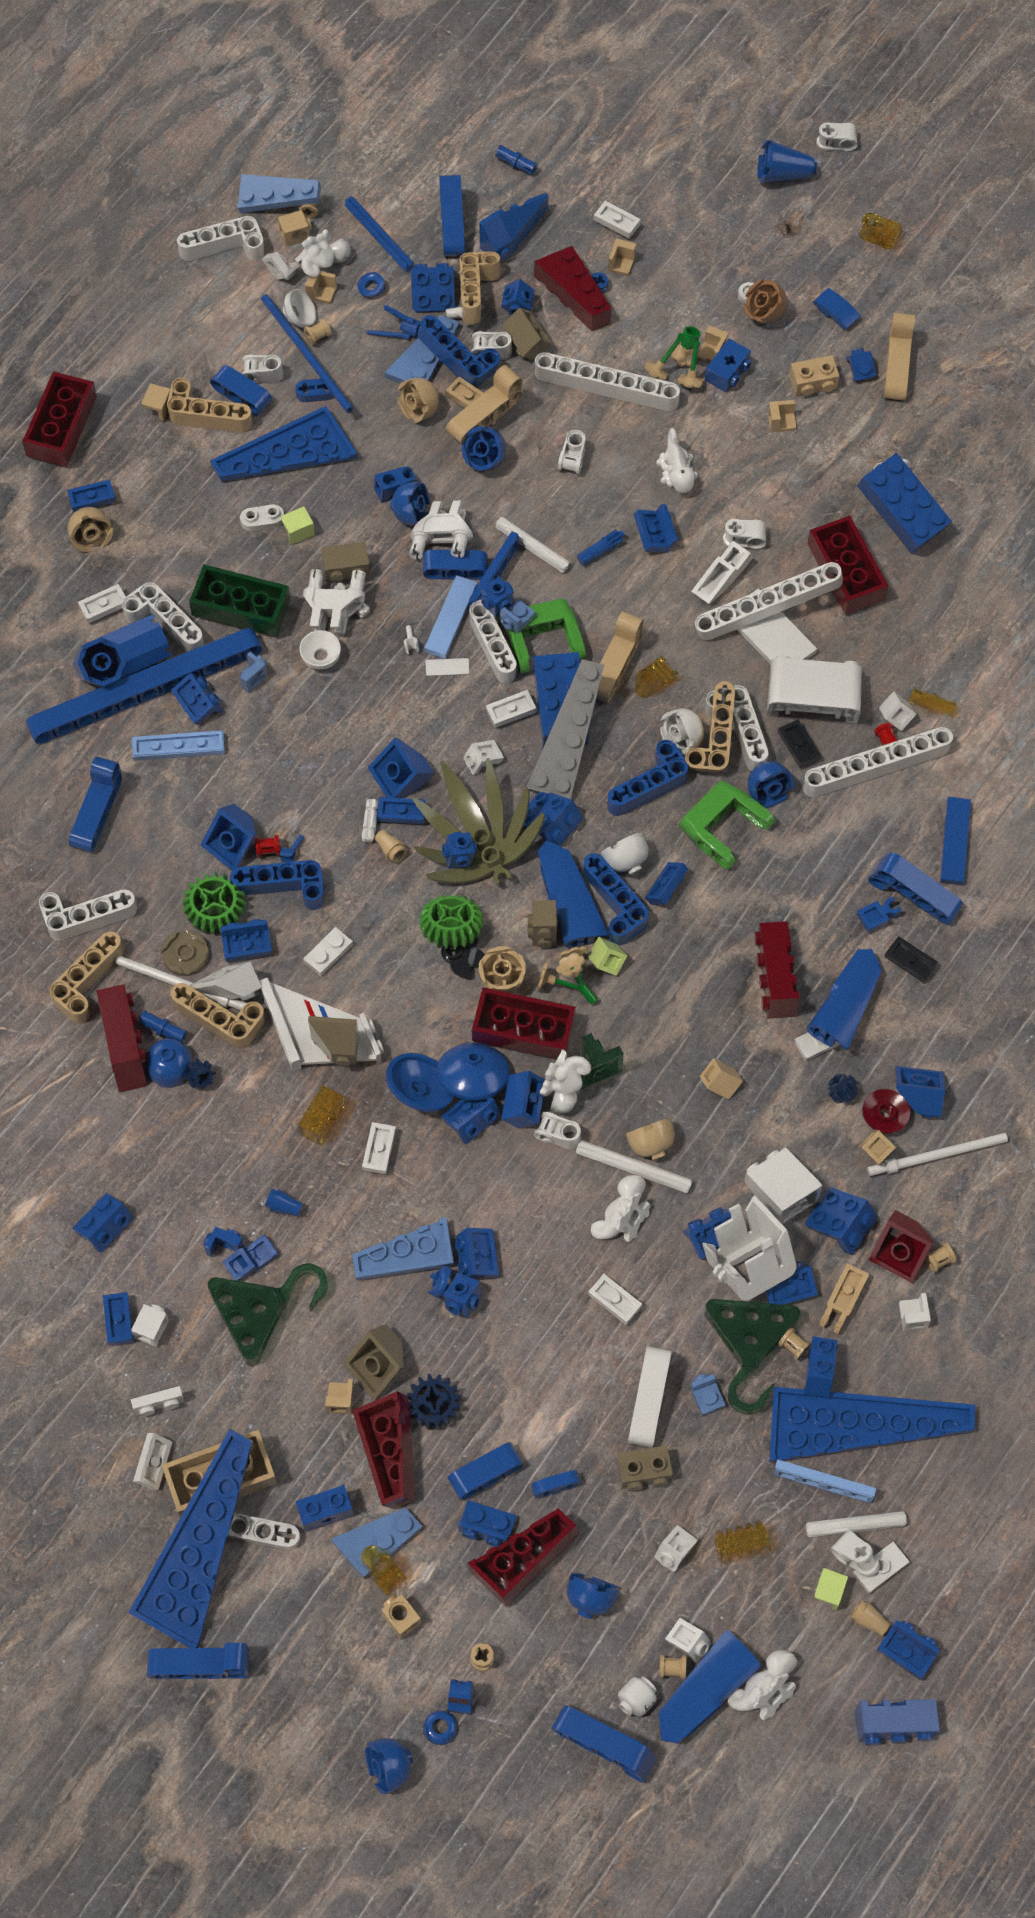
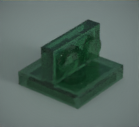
M592 1033L583 1036L582 1057L588 1060L592 1070L589 1074L581 1075L582 1086L579 1091L622 1072L624 1053L620 1046L604 1052L601 1042L598 1039L595 1040Z

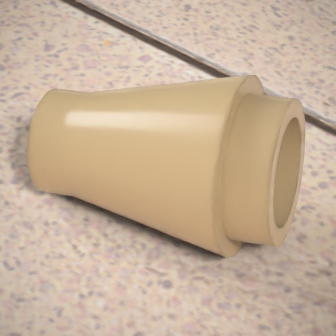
M381 830L376 834L375 840L389 861L397 863L404 859L407 849L403 842L388 834L385 830Z
M860 1600L850 1615L854 1619V1623L872 1630L881 1636L884 1635L890 1626V1623L885 1620L869 1601L866 1603Z

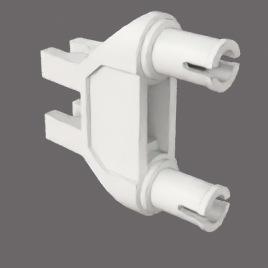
M461 500L452 502L449 513L441 510L443 505L441 501H434L432 503L429 514L421 519L411 532V539L413 541L409 551L411 558L417 559L418 556L421 559L425 545L431 543H453L450 551L451 555L459 558L460 553V558L464 557L467 543L472 540L473 534L464 521L466 510L461 509L463 504Z
M314 569L310 571L309 584L303 590V596L312 607L310 627L315 628L314 631H325L327 619L331 618L330 627L335 629V633L345 634L348 618L362 606L365 600L363 592L365 572L358 570L356 574V570L352 571L350 587L347 590L321 589L325 573L316 569V573Z

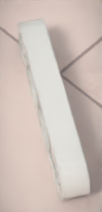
M234 1513L227 1538L291 1550L298 1546L300 1533L291 1524ZM235 1521H243L246 1524L245 1530L240 1534L232 1531V1524ZM263 1525L271 1529L270 1535L265 1539H261L256 1535L257 1529ZM275 1528H279L278 1533L282 1535H287L288 1531H292L295 1539H290L289 1543H285L284 1537L277 1536V1541H273L275 1538Z

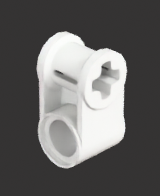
M827 122L821 124L819 128L820 136L816 142L819 149L823 151H852L857 148L856 126L853 123Z
M478 331L472 334L473 349L471 352L475 356L487 348L498 351L500 360H507L512 356V341L508 333Z
M246 355L242 358L244 371L241 374L255 383H278L283 379L281 359L278 356Z
M572 430L567 434L563 450L560 453L558 470L566 469L580 474L586 441L585 434L582 431Z
M731 519L726 523V532L723 535V542L726 546L729 547L733 537H735L734 542L743 548L760 549L766 545V524L764 521Z
M542 1112V1120L538 1130L534 1131V1137L542 1142L551 1143L568 1150L576 1149L581 1140V1129L578 1123L550 1112ZM569 1132L576 1134L573 1138H566L564 1135Z
M850 1530L830 1548L833 1555L840 1562L848 1565L862 1576L874 1575L879 1570L880 1563L876 1556L873 1555L871 1546Z

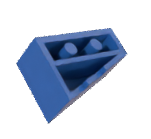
M936 1699L904 1700V1702L891 1703V1700H882L881 1704L868 1705V1701H860L855 1709L858 1742H865L866 1746L880 1745L881 1740H892L893 1744L908 1742L907 1738L917 1737L920 1742L934 1740L933 1736H937L940 1732Z

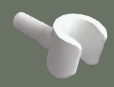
M408 625L406 626L407 639L404 640L406 653L409 654L411 649H416L419 652L417 638L413 637L412 628Z

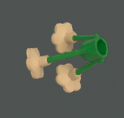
M692 326L685 327L683 333L678 334L675 342L664 357L659 359L657 363L648 360L644 368L653 378L665 381L668 373L663 368L671 355V358L676 360L679 366H691L688 369V374H681L677 382L688 388L702 387L704 379L696 375L697 370L695 369L698 348L700 346L698 340L701 332Z

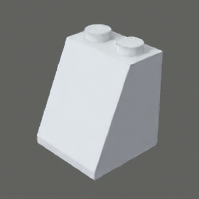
M787 1148L780 1152L778 1150L773 1151L766 1157L767 1160L761 1164L756 1162L746 1170L745 1183L781 1224L786 1223L818 1202L822 1184Z

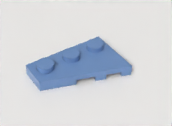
M403 1508L331 1539V1542L365 1579L423 1528L407 1508Z

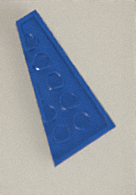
M324 406L210 460L219 479L226 481L357 459L358 456L327 406Z

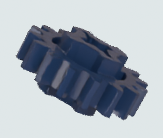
M428 1374V1380L426 1381L421 1377L418 1378V1386L411 1384L413 1393H407L408 1400H410L409 1409L413 1410L409 1414L410 1418L417 1417L416 1424L418 1426L425 1422L426 1429H429L431 1424H434L436 1430H438L439 1423L443 1422L445 1426H448V1418L456 1419L454 1411H460V1405L455 1402L460 1401L461 1398L459 1394H455L457 1386L450 1387L451 1381L449 1378L443 1382L441 1381L440 1374H438L436 1379H432L431 1374ZM436 1387H439L446 1392H441ZM427 1388V1391L424 1393V1395L419 1396V1394ZM431 1393H433L436 1400V1410L433 1409L430 1402ZM450 1405L447 1411L440 1415L441 1411ZM421 1411L427 1412L431 1417L424 1415Z

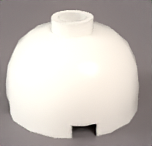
M681 708L669 711L662 716L661 721L664 720V726L660 727V732L663 740L673 741L682 755H685L689 749L698 747L703 741L704 725L694 711Z
M641 832L618 841L613 846V849L610 846L601 852V855L615 872L622 873L628 871L629 875L642 869L641 864L648 857L649 847Z

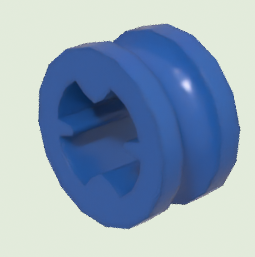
M600 272L592 274L591 276L595 283L598 284L597 286L602 294L605 293L608 288L607 276Z

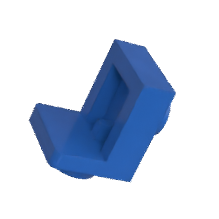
M864 348L851 351L850 356L846 357V361L850 362L853 381L876 376L871 351L864 352Z
M215 1227L213 1232L208 1233L204 1240L203 1246L207 1256H213L217 1245L234 1252L241 1247L243 1248L244 1243L242 1237H240L241 1235L232 1229L225 1231Z

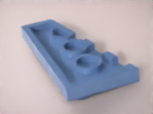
M241 174L237 208L240 213L320 203L321 184L319 180Z
M439 315L437 318L456 335L460 322ZM417 338L385 372V378L398 383L416 377L431 381L441 360Z
M446 1217L439 1219L438 1222L431 1225L421 1226L416 1231L406 1235L402 1234L394 1237L395 1239L386 1243H379L352 1254L356 1281L437 1269L444 1266H454Z

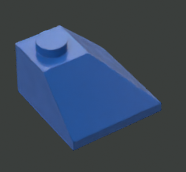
M394 738L368 766L369 771L385 796L391 798H403L421 789L435 774L422 754L398 738Z
M236 804L219 808L200 845L230 870L238 868L256 836L252 817Z
M896 1066V1089L913 1110L926 1118L941 1117L945 1096L944 1072Z

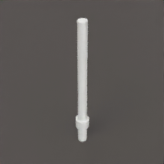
M118 955L115 962L117 965L173 986L178 983H185L189 986L193 984L190 981ZM200 992L226 1008L230 1006L241 1011L247 1004L238 999H229Z
M1006 1133L897 1160L895 1158L884 1160V1163L867 1167L868 1176L885 1172L887 1174L896 1173L901 1168L1008 1142V1137Z

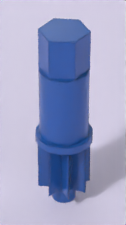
M615 529L579 553L577 560L581 565H587L623 542L624 539L622 537L625 536V533L622 530L617 531Z

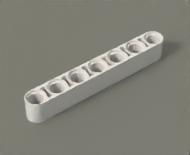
M543 352L535 358V376L544 382L665 411H673L679 405L680 389L672 382Z
M830 562L705 612L695 620L698 636L703 640L714 639L838 589L843 583L841 567L837 563ZM831 573L837 574V577L834 579L827 578ZM809 582L817 583L814 587L806 586ZM789 590L795 591L792 596L785 595ZM767 599H774V602L771 604L764 603ZM747 607L753 608L750 613L743 612ZM725 616H732V619L729 621L722 620ZM705 624L711 625V627L707 630L701 629V627Z
M939 727L810 769L805 774L803 791L809 797H818L944 756L950 750L953 734L948 728ZM937 740H943L945 743H940ZM916 747H922L925 750H919ZM895 754H901L903 757H898ZM878 760L882 762V764H877L874 761ZM857 767V768H859V769H861V770H860V771H856V770H854V769H852V768ZM832 774H836V775H838V776H840V777H839V778H835V777H832L831 775H832ZM811 781H815V782H817V783H819V784L814 785V784H811L810 782H811Z

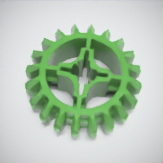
M216 872L213 874V877H209L205 873V879L201 880V878L197 877V884H189L190 890H185L184 895L186 898L182 900L183 906H185L183 912L187 915V921L189 923L193 922L195 929L201 926L203 933L210 929V932L214 934L215 929L220 930V927L226 926L229 923L239 924V916L244 915L243 908L246 907L245 893L239 891L236 884L232 885L231 879L228 880L225 873L221 878L218 877ZM228 895H230L233 899L230 908H228L225 903L226 897ZM199 898L203 903L200 912L196 909V903Z
M447 893L446 897L438 895L436 900L430 899L429 904H424L420 914V928L423 936L428 939L429 943L435 942L436 947L444 945L445 949L448 946H453L456 950L458 945L465 948L467 943L473 944L474 938L479 937L483 928V915L479 905L474 903V899L468 900L466 895L458 897L457 893L455 896H449Z

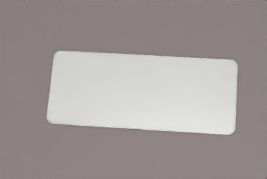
M468 658L425 661L427 676L469 674Z

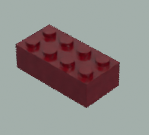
M52 372L22 441L27 457L65 467L68 466L97 398L93 381Z
M850 515L809 531L807 545L818 565L822 566L833 562L841 567L843 583L838 589L833 590V593L845 615L886 600L889 586ZM831 573L827 578L834 579L837 577V574Z
M482 987L472 1026V1041L558 1059L563 1049L566 1053L568 1051L575 1021L576 1007Z

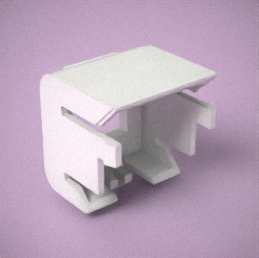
M755 1195L745 1210L751 1231L747 1232L741 1206L737 1204L729 1208L731 1219L714 1228L719 1249L716 1250L713 1244L702 1243L707 1261L714 1269L713 1274L715 1277L718 1276L720 1282L727 1283L743 1301H748L791 1277L796 1271V1261L787 1229ZM762 1250L761 1253L745 1261L750 1280L747 1283L733 1266ZM776 1255H777V1256L780 1258V1260H781V1264H780V1265H778Z

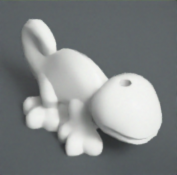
M325 229L316 237L309 236L301 243L304 250L295 258V261L301 263L305 274L317 277L320 273L319 268L330 267L333 263H342L349 257L351 248L348 241L339 239L329 245L328 241L331 234Z
M674 428L669 430L667 450L665 453L660 454L656 464L664 471L661 483L667 484L670 488L673 486L679 493H687L691 491L698 473L690 466L693 455L680 446Z
M563 1049L556 1062L550 1063L545 1073V1082L540 1090V1094L548 1096L552 1091H555L551 1104V1110L554 1112L565 1114L575 1107L577 1102L576 1092L582 1086L581 1075L589 1074L592 1070L590 1063L584 1057L571 1056L568 1058L566 1051Z
M630 1175L619 1182L617 1191L620 1197L606 1208L605 1221H596L591 1225L590 1232L596 1239H610L619 1232L624 1233V1239L627 1242H631L633 1238L637 1237L640 1223L649 1216L650 1203L647 1201L638 1205L646 1187V1181L641 1176Z
M786 1650L772 1652L766 1659L768 1670L753 1674L747 1680L745 1690L737 1689L727 1698L729 1706L738 1711H751L760 1708V1718L764 1721L769 1717H773L779 1705L784 1703L786 1699L793 1697L796 1685L793 1682L785 1683V1681L797 1665L798 1660L794 1654Z

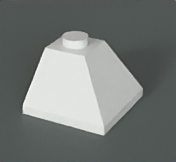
M251 961L226 966L190 985L200 992L229 999L241 998L242 1001L255 996L254 991L262 988Z

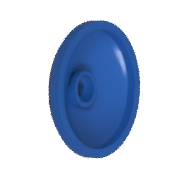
M463 1043L450 1048L442 1055L438 1062L437 1076L442 1087L453 1096L465 1100H483L498 1094L506 1086L509 1077V1064L500 1051L489 1045Z
M405 1053L395 1057L387 1067L386 1082L390 1091L400 1102L412 1109L424 1112L439 1111L446 1108L454 1097L440 1084L437 1076L438 1061L431 1057L418 1053Z

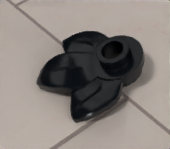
M479 937L474 938L473 944L467 943L465 948L458 945L456 950L453 946H448L445 949L443 945L441 956L444 961L450 963L451 970L455 975L461 978H470L471 968L479 967L480 960L485 956L481 950L476 948ZM450 951H456L457 954L454 955V956H451V955H449V952H450Z

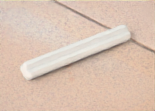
M500 517L497 520L496 528L507 536H509L511 531L518 533L519 544L562 573L566 572L569 568L570 563L568 560L504 517Z
M901 1511L806 1523V1534L808 1537L843 1534L848 1530L860 1532L903 1527L907 1524L905 1512Z

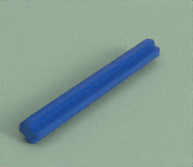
M353 196L345 200L346 208L405 272L411 270L414 267V263Z

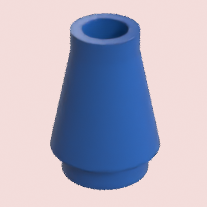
M278 1188V1190L271 1189L265 1207L269 1208L271 1212L298 1217L303 1203Z

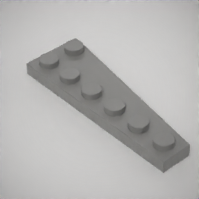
M581 660L527 784L528 789L547 794L551 792L571 799L604 664Z

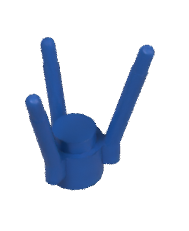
M384 305L385 311L402 320L400 330L403 333L366 331L369 335L409 340L410 336L417 337L421 321Z

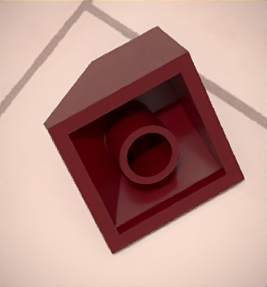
M895 1210L889 1218L869 1260L913 1283L934 1241L918 1221Z

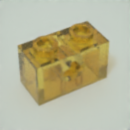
M322 1085L298 1124L300 1135L321 1146L345 1106L343 1095Z

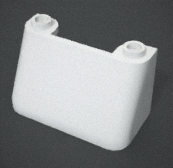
M786 655L776 656V658L771 660L766 716L778 717V712L785 710V714H790V711L836 714L835 718L840 719V716L843 715L846 717V723L857 724L861 709L862 667L855 661L838 663L791 659Z

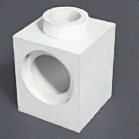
M144 1304L131 1329L133 1337L157 1347L169 1322L167 1313L160 1306L152 1304L150 1307Z

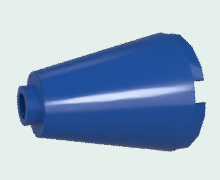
M764 140L761 146L764 149L763 155L759 154L757 176L761 178L759 182L769 183L807 179L816 173L817 162L814 161V157L772 140Z

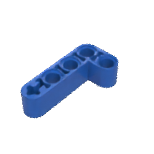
M461 175L439 176L444 257L461 256L465 253Z
M427 315L422 319L418 330V338L457 377H461L474 387H478L496 372L500 361L498 351L487 348L475 356L438 318Z
M661 740L657 744L655 761L658 766L609 791L607 809L610 814L614 816L623 815L686 782L688 763H686L685 758L673 741ZM667 752L670 753V755L665 756L661 753ZM680 770L682 773L678 774L674 773L673 771ZM660 780L662 783H654L653 781ZM640 790L642 793H634L633 791Z
M97 756L93 759L90 768L92 782L69 837L70 847L88 852H93L122 781L119 763Z
M891 852L881 858L868 878L870 884L880 890H886L891 886L943 924H952L963 906V902L957 896L896 853Z
M596 853L587 855L584 859L583 867L585 879L617 914L609 924V940L618 945L626 944L647 928L648 909L601 855ZM610 882L614 885L611 887H607L604 885V883ZM626 899L628 902L620 903L618 900ZM641 916L643 919L635 920L632 917ZM623 929L625 932L616 933L614 930Z
M314 860L244 866L235 868L230 874L232 885L235 884L239 891L245 893V896L302 890L303 902L308 909L317 910L324 904L321 866ZM311 872L316 873V875L313 877L306 876L308 873ZM285 875H292V876H293V877L290 878V879H284V878H283ZM263 877L270 878L268 881H260ZM313 893L318 894V896L315 898L308 897L310 894Z
M232 1642L224 1644V1648L149 1649L147 1677L151 1679L249 1677V1647L245 1643Z
M567 1705L563 1706L551 1727L561 1737L616 1764L627 1775L641 1783H645L657 1761L652 1751L644 1744Z

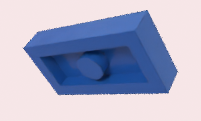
M110 479L67 490L73 513L81 508L98 507L116 502Z
M379 797L378 822L424 824V816L412 799ZM419 799L426 804L425 799Z
M668 862L645 896L649 904L665 905L671 899L672 893L678 884L682 882L684 875L688 871L687 866L684 863Z
M128 1292L103 1295L108 1345L133 1342Z

